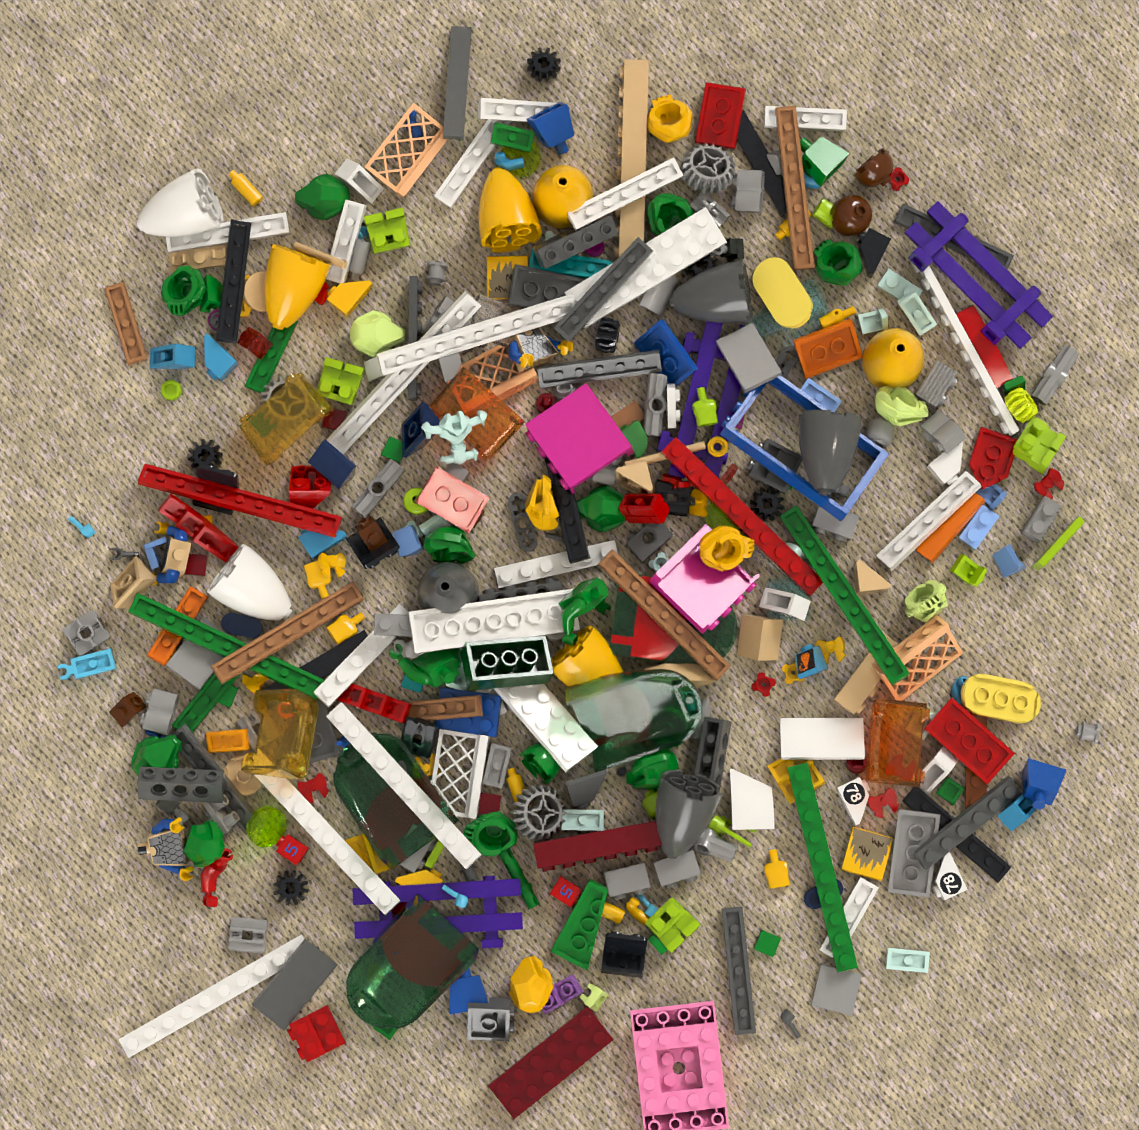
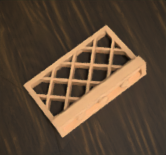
M413 103L364 168L393 190L397 196L403 198L448 140L443 139L444 126ZM413 109L420 114L421 123L410 124L409 115ZM407 119V124L402 125L403 122ZM433 124L439 130L435 136L426 137L425 125ZM422 125L423 137L412 138L411 127ZM408 127L409 139L398 140L397 130ZM394 136L395 140L390 141V139ZM427 139H432L427 145ZM424 140L425 149L422 152L414 153L413 141ZM410 141L411 153L400 154L398 143ZM395 143L397 155L385 156L384 147L387 144ZM381 151H382V155H383V156H382V157H377V156L381 153ZM412 156L413 165L410 168L402 169L400 157ZM397 158L399 169L387 170L386 159ZM383 159L385 171L376 172L370 167L374 160ZM399 172L400 182L397 186L389 182L388 173Z
M512 338L460 365L457 374L464 376L461 385L453 384L451 380L447 382L465 416L471 418L477 415L478 410L484 411L539 381L534 368L523 372L514 371L516 365L514 361L511 370L500 367L503 357L509 359V355L504 353ZM489 356H500L497 366L487 364ZM474 364L482 366L479 376L468 373L470 366ZM485 367L495 369L493 379L482 377ZM499 371L509 373L506 381L500 382L496 380ZM467 377L478 379L475 389L464 387ZM481 380L491 383L490 389L486 392L478 390ZM463 390L473 393L471 400L465 403L460 398Z
M936 615L893 648L904 665L913 659L911 667H906L910 673L907 680H901L892 686L878 664L875 662L872 666L880 675L895 701L899 704L961 656L963 652L950 632L949 625L940 616ZM946 634L944 642H937L938 638ZM930 646L928 654L922 655L921 652ZM935 646L942 647L940 655H933ZM954 647L955 651L946 656L947 648ZM919 659H926L923 668H917ZM931 660H938L935 667L929 668ZM915 672H922L921 677L913 681ZM905 685L904 691L897 694L898 686Z

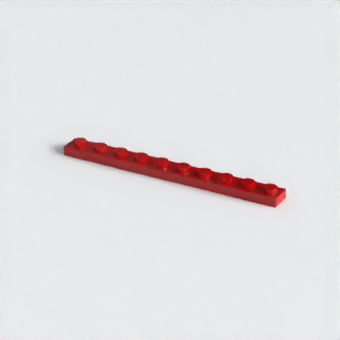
M677 437L661 451L748 538L753 539L754 544L808 597L823 583L819 576Z
M144 464L138 478V485L336 538L342 522V517L149 464Z

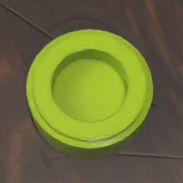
M175 380L165 381L161 386L162 396L169 401L177 400L182 394L181 385Z

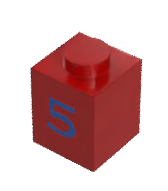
M287 834L286 837L282 835L276 844V847H278L276 852L296 866L300 864L310 849L290 834Z
M560 876L550 895L571 907L578 901L582 889Z

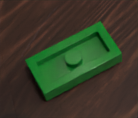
M495 122L490 144L530 153L535 132Z

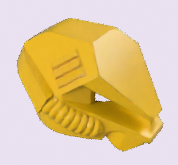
M670 94L652 100L654 108H651L647 116L649 132L667 143L687 137L691 130L693 113L690 108L681 101L673 100Z
M542 475L540 480L536 479L525 503V511L535 527L543 531L555 529L558 526L557 517H559L551 490V479L545 475Z
M719 525L700 539V558L707 566L722 572L738 566L743 561V558L751 557L754 551V540L740 535V531L730 526Z
M536 956L525 957L510 978V992L508 993L516 1007L527 1013L539 1012L547 1003L554 987L551 974L546 968H543L542 961Z

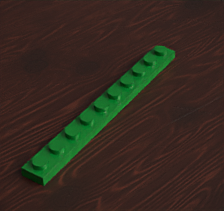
M796 505L780 516L781 521L890 684L893 686L909 676V671L798 506Z
M137 593L128 613L224 658L247 645L234 637ZM272 655L249 668L316 701L318 697L314 694V691L325 681Z
M808 763L787 767L836 971L838 973L858 968Z

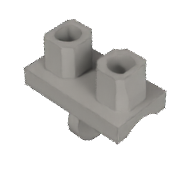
M701 192L690 204L696 213L706 207L718 228L730 217L706 192L703 194Z
M225 794L223 803H203L207 810L204 812L208 818L206 821L211 820L217 823L223 834L236 827L235 824L240 820L235 811L227 814L224 809L229 804Z

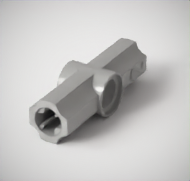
M1064 345L1055 360L1047 367L1046 372L1042 375V380L1031 395L1035 401L1046 406L1056 389L1060 388L1069 374V369L1079 356V353L1074 348Z
M650 373L648 375L647 394L643 403L645 411L643 429L646 436L661 437L663 413L667 407L665 400L667 375ZM653 400L658 404L657 410L652 408Z
M390 459L375 479L370 481L368 487L351 507L364 518L367 517L379 501L387 495L388 490L405 470ZM376 484L384 486L383 491L379 494L373 492V487Z
M707 828L700 839L693 845V849L700 855L708 856L711 854L731 863L738 845L718 837L714 830Z

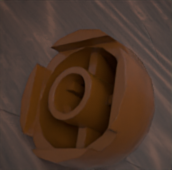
M883 147L877 151L878 154L876 156L872 155L853 174L864 186L876 187L881 184L883 187L892 179L889 175L893 171V160Z
M847 195L839 198L830 210V215L832 214L833 227L844 236L861 234L870 226L872 221L871 206L859 195Z

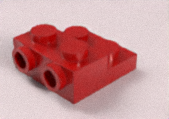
M328 1005L290 1023V1029L287 1030L291 1040H296L299 1048H297L301 1060L306 1059L307 1062L346 1043Z

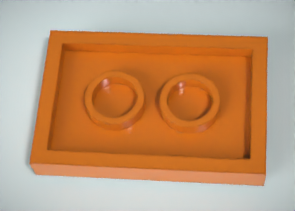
M851 319L793 340L805 379L863 358Z

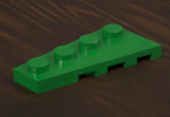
M589 879L550 952L588 971L608 892L607 887Z

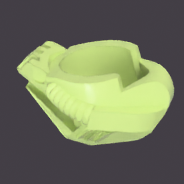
M373 310L358 317L353 322L350 328V340L357 350L370 357H376L378 353L391 350L393 346L402 344L405 341V329L392 323L391 318L385 313Z
M883 386L876 392V410L892 425L900 427L921 421L923 417H928L929 411L926 402L918 400L905 387L891 388Z
M928 580L926 584H920L911 590L905 598V613L909 618L914 616V618L927 623L934 616L942 613L948 607L945 596L946 586L942 583L939 584L935 580Z

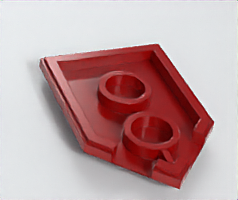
M980 427L968 464L974 477L981 484V490L1008 478L1015 457L1013 447L1018 440L984 427Z

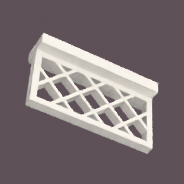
M439 730L432 783L447 803L445 807L440 809L445 815L477 819L489 736ZM443 734L452 735L457 743L446 749L442 743ZM456 736L463 737V738H462L461 740H458V739L456 738ZM467 738L476 739L475 748L467 752L461 742ZM459 745L465 752V755L455 761L449 751ZM441 747H443V749L445 750V752H443L442 754ZM472 752H474L473 759L470 757ZM447 753L454 763L443 770L439 761ZM468 756L472 762V768L464 773L458 763ZM456 765L462 776L452 782L446 772ZM438 767L442 771L440 774H438ZM471 772L470 780H469L466 775ZM444 774L451 784L440 790L436 785V780ZM465 777L469 783V788L461 794L454 784ZM453 786L459 796L449 803L443 792ZM466 793H468V794H467V801H466V799L463 797ZM462 798L466 804L465 813L456 812L452 804ZM450 807L452 811H447L445 809Z

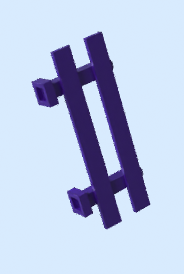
M937 201L926 213L942 230L932 238L915 222L904 233L917 246L908 259L921 272L933 262L991 320L981 332L994 345L1006 335L1021 349L1032 337L1015 321L1018 316L1025 311L1041 328L1053 318L1037 300L1041 295V291L1036 286H1031L1027 290L964 227L969 222L966 215L960 213L954 217ZM953 239L1015 301L1007 311L942 248L948 241Z
M706 322L702 340L695 339V333L686 332L682 346L688 355L690 352L698 354L696 361L698 370L693 373L677 437L685 446L695 444L693 442L697 423L692 405L699 400L697 388L705 387L706 392L714 358L726 361L716 344V340L720 338L723 323ZM739 324L738 330L745 327V325ZM730 366L718 408V423L714 425L711 439L716 436L723 437L720 435L724 429L721 426L727 416L732 418L735 414L732 410L737 404L741 385ZM662 430L656 453H660L674 439L669 437L670 432ZM718 443L714 444V449L717 451L721 450V445ZM707 446L705 450L693 452L698 459L705 460V465L719 478L721 466L726 464L728 453L722 457H714L708 452ZM671 463L668 475L684 479L685 476Z
M495 875L482 876L483 881L391 886V881L384 882L400 899V902L456 899L442 889L444 884L453 891L465 895L467 898L484 899V914L420 918L418 922L431 934L485 931L486 939L481 940L483 949L503 947V938H499L498 931L523 929L522 912L497 914L496 897L520 896V878L495 880ZM352 888L353 905L374 904L360 888ZM379 909L380 920L354 922L355 939L381 938V932L393 920L392 910L385 916ZM381 939V945L376 946L377 955L385 954Z

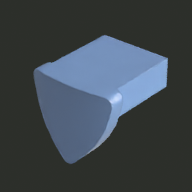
M996 484L983 490L980 488L975 492L985 499V504L989 506L990 510L997 507L1007 495V492Z
M409 525L393 532V536L400 546L398 549L399 557L414 556L422 552L423 548L417 537L414 525Z
M166 537L143 544L151 569L162 567L155 547L167 543Z
M1011 545L1003 547L992 555L1002 572L1003 578L1026 569L1024 563L1019 561Z

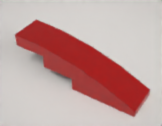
M971 305L956 313L996 388L1012 380L1013 377L997 345H994L981 332L986 325L975 306Z
M170 493L158 508L161 514L175 522L177 528L191 536L193 542L222 561L227 562L238 549V545L220 529Z
M351 684L336 699L342 703L403 724L412 706L410 703L355 684Z

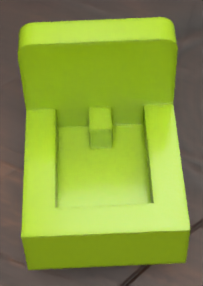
M960 554L950 572L965 583L977 587L984 580L987 569L977 565L967 556Z

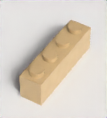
M884 634L893 648L898 645L897 642ZM868 652L833 699L835 703L851 715H854L856 712L860 714L867 705L864 701L868 695L872 698L879 689L876 685L881 677L872 666L876 661L870 652Z

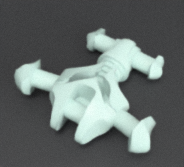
M478 410V416L469 419L462 411H457V415L445 414L439 426H431L428 422L423 423L421 428L426 434V439H430L431 434H439V437L451 442L450 450L452 455H442L439 459L442 467L446 468V464L451 463L461 465L469 459L477 460L479 452L475 448L465 452L466 445L463 444V440L472 431L473 426L480 423L483 427L485 426L486 412Z

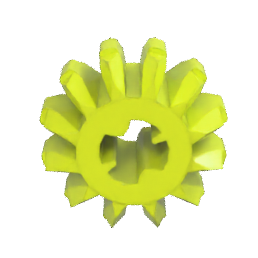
M1023 388L1014 389L1004 397L1008 410L1021 423L1030 421L1038 413L1037 405Z

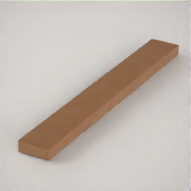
M796 105L776 107L775 116L793 270L814 269Z
M613 549L597 564L715 681L729 669L731 665Z
M351 582L211 665V669L220 683L224 684L362 602L364 598L354 582Z

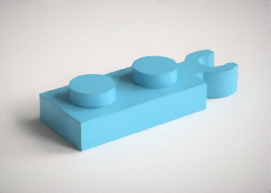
M111 648L70 659L72 665L60 664L57 666L58 669L65 668L67 670L66 675L60 676L61 680L69 679L72 674H74L75 679H81L117 669Z

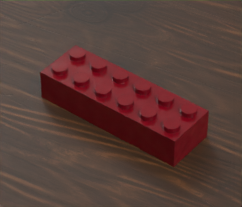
M656 821L534 843L533 846L537 868H542V871L546 872L555 870V865L563 864V868L576 866L575 862L582 860L584 864L594 863L596 858L603 856L604 861L617 858L616 854L624 853L626 857L637 855V850L645 849V853L658 851V846H662V842L657 832Z
M586 1006L489 1083L488 1087L512 1118L515 1119L614 1039L592 1010Z

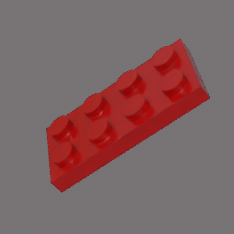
M953 698L943 706L924 728L926 732L986 785L1015 754Z

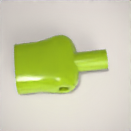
M822 198L812 216L826 227L833 228L832 214L830 215L833 204Z
M705 387L697 388L699 400L692 405L697 427L717 424L715 400L707 399Z

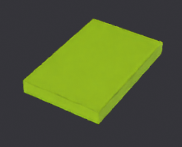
M1080 516L1074 519L1034 562L1032 567L1035 570L1045 567L1085 523Z

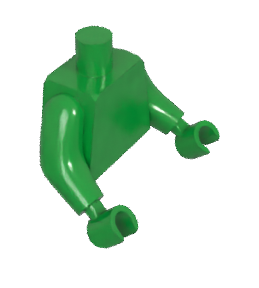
M596 577L579 583L558 603L563 610L561 618L565 634L562 641L565 644L573 646V642L576 643L578 640V635L571 633L574 630V620L576 617L594 608L604 616L606 609L611 610V605L605 602L609 593L602 579Z
M400 644L395 645L399 653L393 652L390 648L389 656L399 661L398 665L402 671L414 682L438 687L445 682L447 684L454 682L456 676L460 673L458 670L462 665L460 648L426 652L411 661L402 656L403 648Z

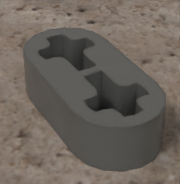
M793 346L785 347L775 360L779 367L781 364L784 366L782 369L783 378L787 377L798 361L796 349ZM793 351L795 359H790L785 363L784 360L787 357L785 352L790 353Z

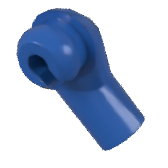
M412 111L409 115L410 124L418 123L415 111ZM421 126L411 127L412 138L423 137Z

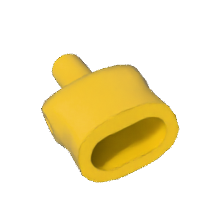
M854 306L843 311L841 309H834L818 319L819 324L824 329L840 323L856 314Z
M318 561L304 565L309 587L312 589L318 588L321 599L328 597L325 585L331 582V576L327 578L321 573L322 569Z
M361 612L352 618L343 614L334 623L327 626L326 630L334 642L339 645L357 634L356 625L363 621L365 617Z
M777 849L768 850L771 862L764 866L769 889L790 885L787 862L779 861Z

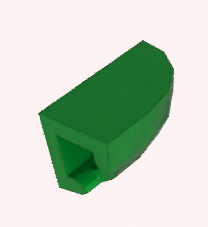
M206 274L204 282L207 290L203 295L201 305H199L200 312H210V309L217 307L220 309L222 284L213 276Z
M634 420L629 426L625 424L619 429L632 445L634 456L640 458L647 447V436L639 421Z

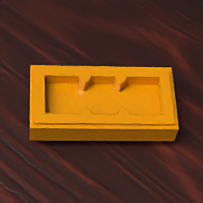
M247 728L206 732L208 753L250 749Z

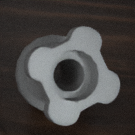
M428 261L427 267L429 271L426 280L429 281V284L439 286L442 282H446L444 275L445 270L448 268L447 263Z
M1082 721L1081 725H1077L1075 735L1079 737L1081 742L1088 740L1092 744L1098 743L1101 724L1092 725Z

